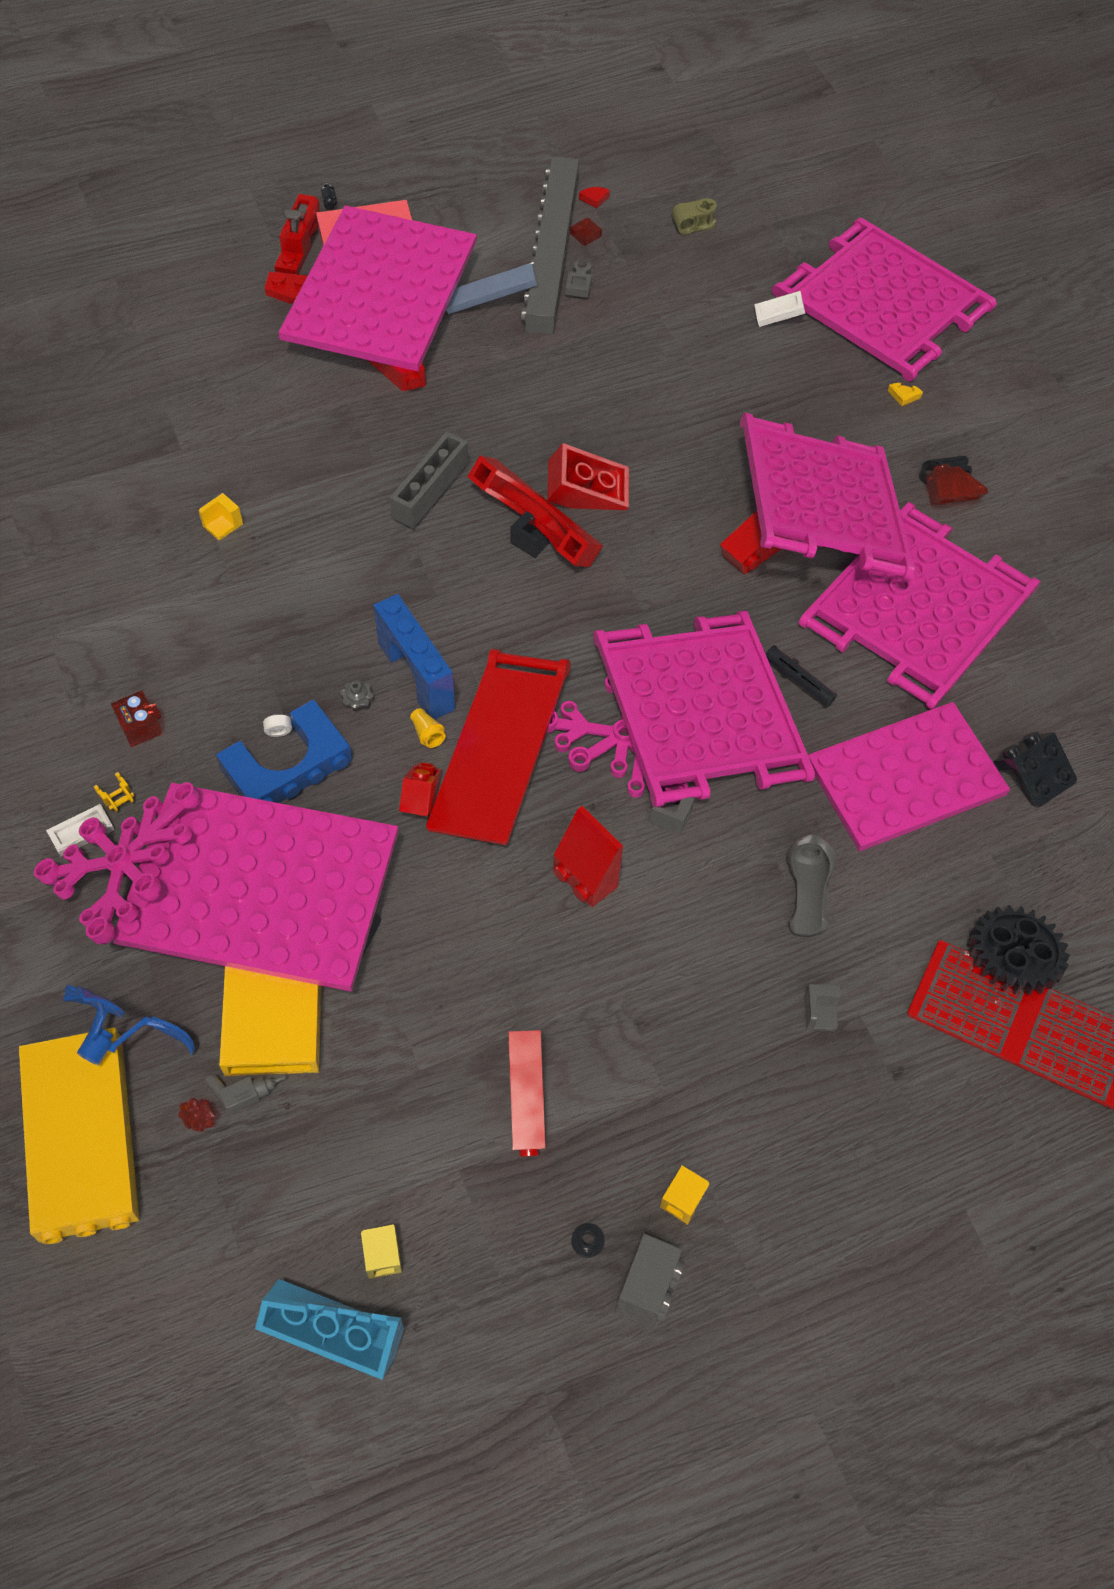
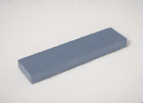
M532 263L456 287L446 309L447 313L451 314L537 286Z

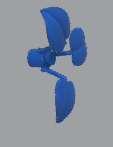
M71 985L65 987L63 1001L88 1004L97 1009L92 1027L76 1053L83 1059L99 1066L108 1051L114 1053L121 1043L144 1025L152 1026L186 1045L191 1055L195 1050L193 1040L185 1031L168 1021L154 1016L152 1018H142L116 1041H110L113 1035L101 1028L107 1013L123 1018L125 1015L124 1011L109 999L96 995L84 987H74Z

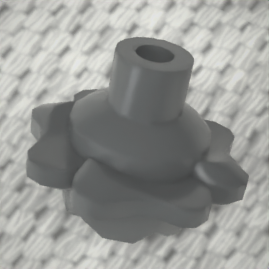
M361 680L346 683L344 685L345 689L340 691V695L343 697V704L345 706L350 705L352 709L368 706L369 700L374 698V694L370 691V684H363Z

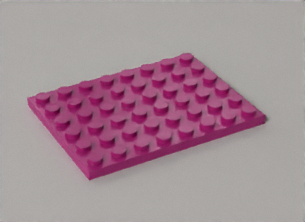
M344 206L278 332L279 339L419 371L476 245L477 234Z
M170 784L159 816L175 802L172 794L180 784ZM195 787L200 794L199 804L190 810L183 809L163 828H170L179 823H184L192 831V837L184 844L177 843L175 839L147 844L146 849L162 844L170 853L169 859L161 865H156L152 860L141 862L138 868L143 874L151 873L160 882L161 893L153 901L142 900L134 893L131 886L126 901L131 902L138 909V915L129 923H125L119 918L114 930L113 943L352 992L399 833L398 826Z

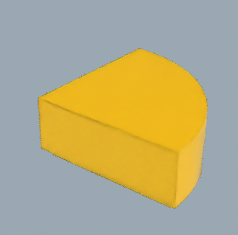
M893 383L888 387V392L901 406L920 399L923 391L916 386L909 387L901 385V383Z

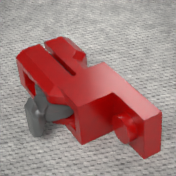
M299 194L291 210L286 209L285 215L287 219L279 235L281 253L274 266L275 272L299 275L312 247L310 237L318 228L316 213L320 212V205L316 196Z

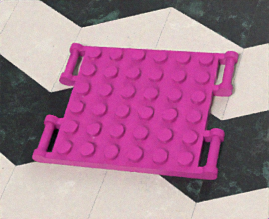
M863 218L855 220L848 230L839 237H834L829 241L830 249L837 253L821 266L815 269L807 263H802L792 275L782 283L778 282L772 287V293L776 298L800 291L806 313L900 372L902 377L908 382L913 381L917 377L918 372L930 361L936 360L941 356V348L933 343L932 340L949 325L955 322L962 332H968L980 317L986 312L992 311L997 305L995 298ZM857 233H860L858 236H856V237H855L853 240H851L849 243L847 242V241L850 240L853 236H855ZM801 278H803V280H802L801 282H799L796 286H794L792 289L790 288V287L793 286L796 282H798ZM976 302L981 304L970 315L964 314ZM921 350L926 352L913 365L907 363Z
M743 413L740 427L744 430L762 535L760 540L761 547L768 549L776 547L802 553L804 557L813 558L816 554L817 546H825L843 552L859 554V569L870 571V569L900 575L901 579H912L915 567L885 451L882 446L874 445L871 447L847 441L845 437L838 435L835 436L833 443L795 434L792 424L785 422L779 424L755 418L753 414Z
M908 502L900 510L915 567L912 579H901L900 575L870 569V571L859 569L860 555H858L802 615L798 624L805 629L808 627L836 645V649L842 653L846 651L853 640L867 647L896 666L887 679L888 683L893 686L898 685L926 703V707L932 710L937 708L941 700L1031 594L1037 590L1041 581L1035 577L1031 579L1003 562V558L997 554L986 564L947 540L952 532V527L947 524H940L917 510L916 505ZM816 616L820 617L845 634L840 636L814 618ZM903 674H909L935 691L933 695L905 678Z
M746 610L738 611L735 615L705 618V616L695 617L694 628L696 632L652 637L647 624L637 625V628L608 632L595 630L593 632L594 644L599 649L650 792L652 806L661 807L664 806V803L679 801L688 797H698L699 800L709 799L710 788L707 779L754 771L756 783L760 790L768 789L771 785L799 780L810 782L814 780L815 772ZM738 625V626H733V627L718 628V627ZM637 638H638V640H631V641H623V642L609 643V642L622 641V640H630V639H637ZM798 764L800 768L769 774L767 771L770 768ZM691 781L695 783L694 787L662 791L661 786Z

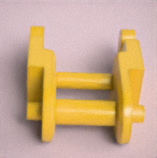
M117 772L115 776L119 781L120 788L108 795L107 792H102L97 785L94 786L96 793L110 810L114 809L115 812H118V806L128 800L131 803L134 802L132 798L134 794L130 791L123 777ZM121 792L125 794V796L115 802L111 799Z

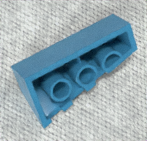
M278 1279L262 1300L255 1329L383 1380L397 1355L404 1327L399 1317L362 1312Z

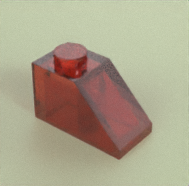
M939 465L934 467V470L926 476L931 506L978 500L988 494L987 487L959 466Z

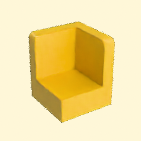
M223 493L199 509L202 526L217 540L223 539L243 525L240 508Z
M681 1166L664 1194L660 1208L684 1223L689 1224L697 1205L709 1186V1182L686 1167Z

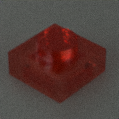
M587 217L571 226L570 234L582 245L586 246L602 237V229Z

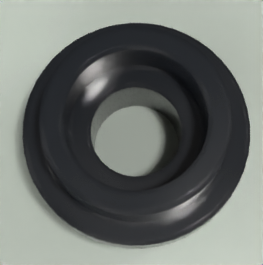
M593 1224L578 1226L572 1234V1248L579 1256L584 1258L597 1256L604 1247L603 1232ZM591 1235L594 1238V1243L586 1245L582 1242V1237Z

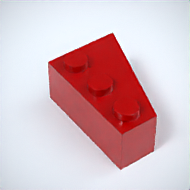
M757 511L720 544L723 556L743 575L754 570L781 549L761 547L760 540L762 535Z

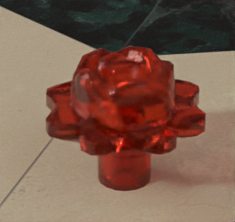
M191 1098L190 1101L179 1105L181 1111L178 1113V1117L183 1120L184 1126L187 1129L203 1132L204 1129L214 1126L213 1119L216 1114L209 1109L210 1103L207 1100L200 1099L198 1101L196 1098Z

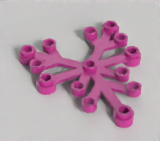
M607 676L605 679V689L609 693H614L612 686L608 684L610 680ZM573 701L562 703L561 716L564 719L558 718L557 713L554 711L550 721L551 724H549L546 732L550 733L555 729L568 731L555 737V749L557 751H569L571 743L586 734L607 737L589 749L585 747L573 748L569 752L568 763L570 768L576 772H583L590 767L593 759L617 745L615 759L611 762L610 772L616 778L624 777L627 773L626 756L629 747L635 754L632 779L628 782L627 792L631 797H641L645 788L643 782L644 775L623 716L613 726L589 723L577 710L576 703ZM571 708L574 711L566 712L565 709ZM621 733H627L628 735H627V736H623V735H620V734H621ZM560 741H566L567 744H566V745H560L558 742H560ZM582 760L584 763H576L575 761ZM615 766H621V767H623L624 769H623V770H616L614 767H615ZM685 782L663 787L665 791L688 788V785ZM639 786L641 789L633 790L631 787ZM681 800L673 801L672 803L677 804L680 803Z
M189 782L177 786L172 794L175 802L156 820L155 816L159 815L163 803L155 796L148 798L143 804L144 813L141 823L135 817H128L122 822V833L118 845H115L106 836V827L99 819L91 817L85 820L79 828V835L88 843L98 844L106 853L105 857L87 860L84 857V851L78 845L72 844L63 853V857L70 864L59 866L53 859L47 858L36 865L34 876L45 885H54L53 892L59 898L65 900L73 895L75 891L74 884L87 872L108 868L111 871L106 893L90 908L84 910L79 917L80 923L86 927V935L94 943L108 944L115 936L114 926L111 923L115 909L116 915L125 923L133 921L138 915V909L131 902L125 901L119 894L123 874L125 873L134 882L132 889L142 900L153 901L159 897L161 893L160 882L151 873L143 874L134 863L152 860L156 865H161L169 859L170 853L162 844L140 850L146 844L175 839L179 844H184L190 840L192 831L184 823H179L170 828H163L183 809L190 810L199 804V791Z

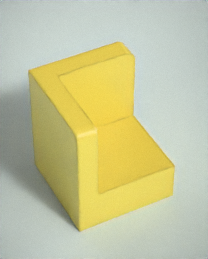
M388 1225L363 1230L361 1236L368 1278L402 1273L395 1226Z

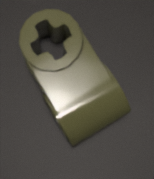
M703 198L698 201L676 205L672 210V217L678 231L681 234H689L712 229L716 224L714 212L717 209V204L712 199Z

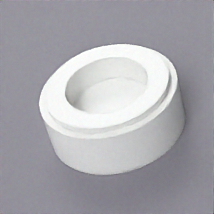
M273 715L263 721L264 732L269 736H284L292 731V721L289 716Z

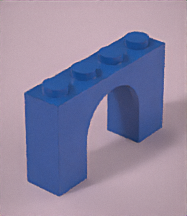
M399 594L374 604L378 644L391 663L405 656L415 679L417 701L422 709L433 719H437L455 710L453 672Z
M314 699L290 712L294 730L308 747L306 756L296 766L281 771L266 769L255 761L241 740L216 754L221 771L239 796L281 803L286 799L297 796L306 787L321 782L330 773L345 768L352 761L349 744Z

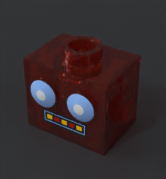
M143 690L111 703L115 716L131 747L162 735L157 720L161 718L155 702L149 704Z

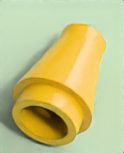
M422 708L416 709L411 713L410 719L414 724L422 745L428 748H435L443 743L445 740V729L440 723L428 715Z

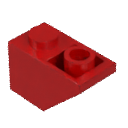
M418 763V765H414L403 778L399 811L428 816L434 806L442 769L435 768V765L431 763Z

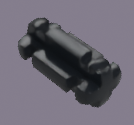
M325 183L324 187L321 188L324 206L332 210L337 205L334 186Z

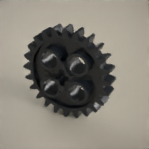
M1010 905L1007 906L1004 912L1000 907H996L994 913L987 911L983 918L980 917L970 934L972 937L969 941V945L973 947L970 956L978 957L974 965L985 967L982 976L991 974L993 976L992 984L998 981L1003 982V990H1006L1009 985L1013 986L1015 994H1018L1021 988H1024L1028 995H1031L1034 989L1041 994L1046 987L1052 989L1056 982L1059 983L1069 965L1066 962L1070 954L1065 952L1068 944L1060 942L1063 933L1053 932L1055 924L1046 925L1044 923L1046 916L1037 919L1035 918V910H1032L1028 915L1024 913L1022 906L1019 907L1017 912H1014Z

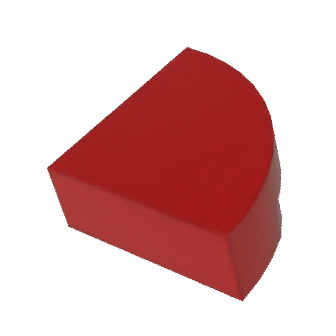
M590 187L579 192V199L595 208H598L610 197V190L603 187Z

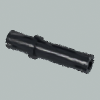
M776 645L768 649L766 652L768 661L781 671L783 677H789L826 708L835 701L838 696L837 693L830 690L801 667L796 658L791 659L778 649Z

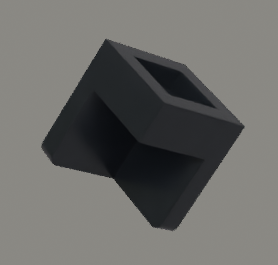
M526 511L510 527V543L536 558L549 545L550 540L534 529L535 516Z

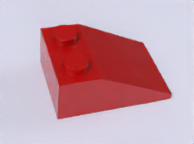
M562 443L548 460L547 500L570 509L627 510L629 508V467Z
M581 806L577 809L554 853L553 872L560 881H566L572 887L573 893L581 902L586 901L593 908L618 888L623 845Z

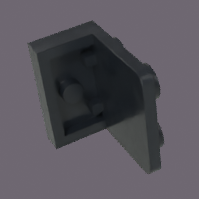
M1038 731L1027 734L1022 738V743L1002 750L1003 755L994 760L998 771L1015 769L1032 805L1035 807L1044 805L1077 782V777L1055 732L1039 734Z

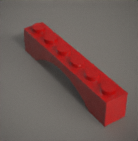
M479 456L467 476L472 482L519 514L523 515L526 511L535 516L534 526L550 540L556 551L573 565L590 567L603 547L600 542L495 458Z

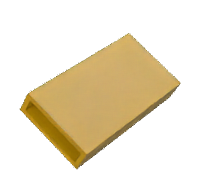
M225 966L220 1067L224 1076L319 1072L321 986Z
M115 1027L104 1029L113 1035L110 1040L112 1042L121 1037ZM88 1033L19 1046L30 1234L38 1242H42V1244H55L63 1240L62 1237L75 1234L77 1237L91 1236L96 1234V1230L108 1227L111 1230L125 1229L130 1226V1223L139 1221L123 1043L117 1047L114 1053L108 1051L99 1066L76 1054Z

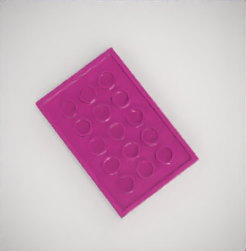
M954 702L808 755L818 783L859 852L1004 797L1010 791L1007 783Z

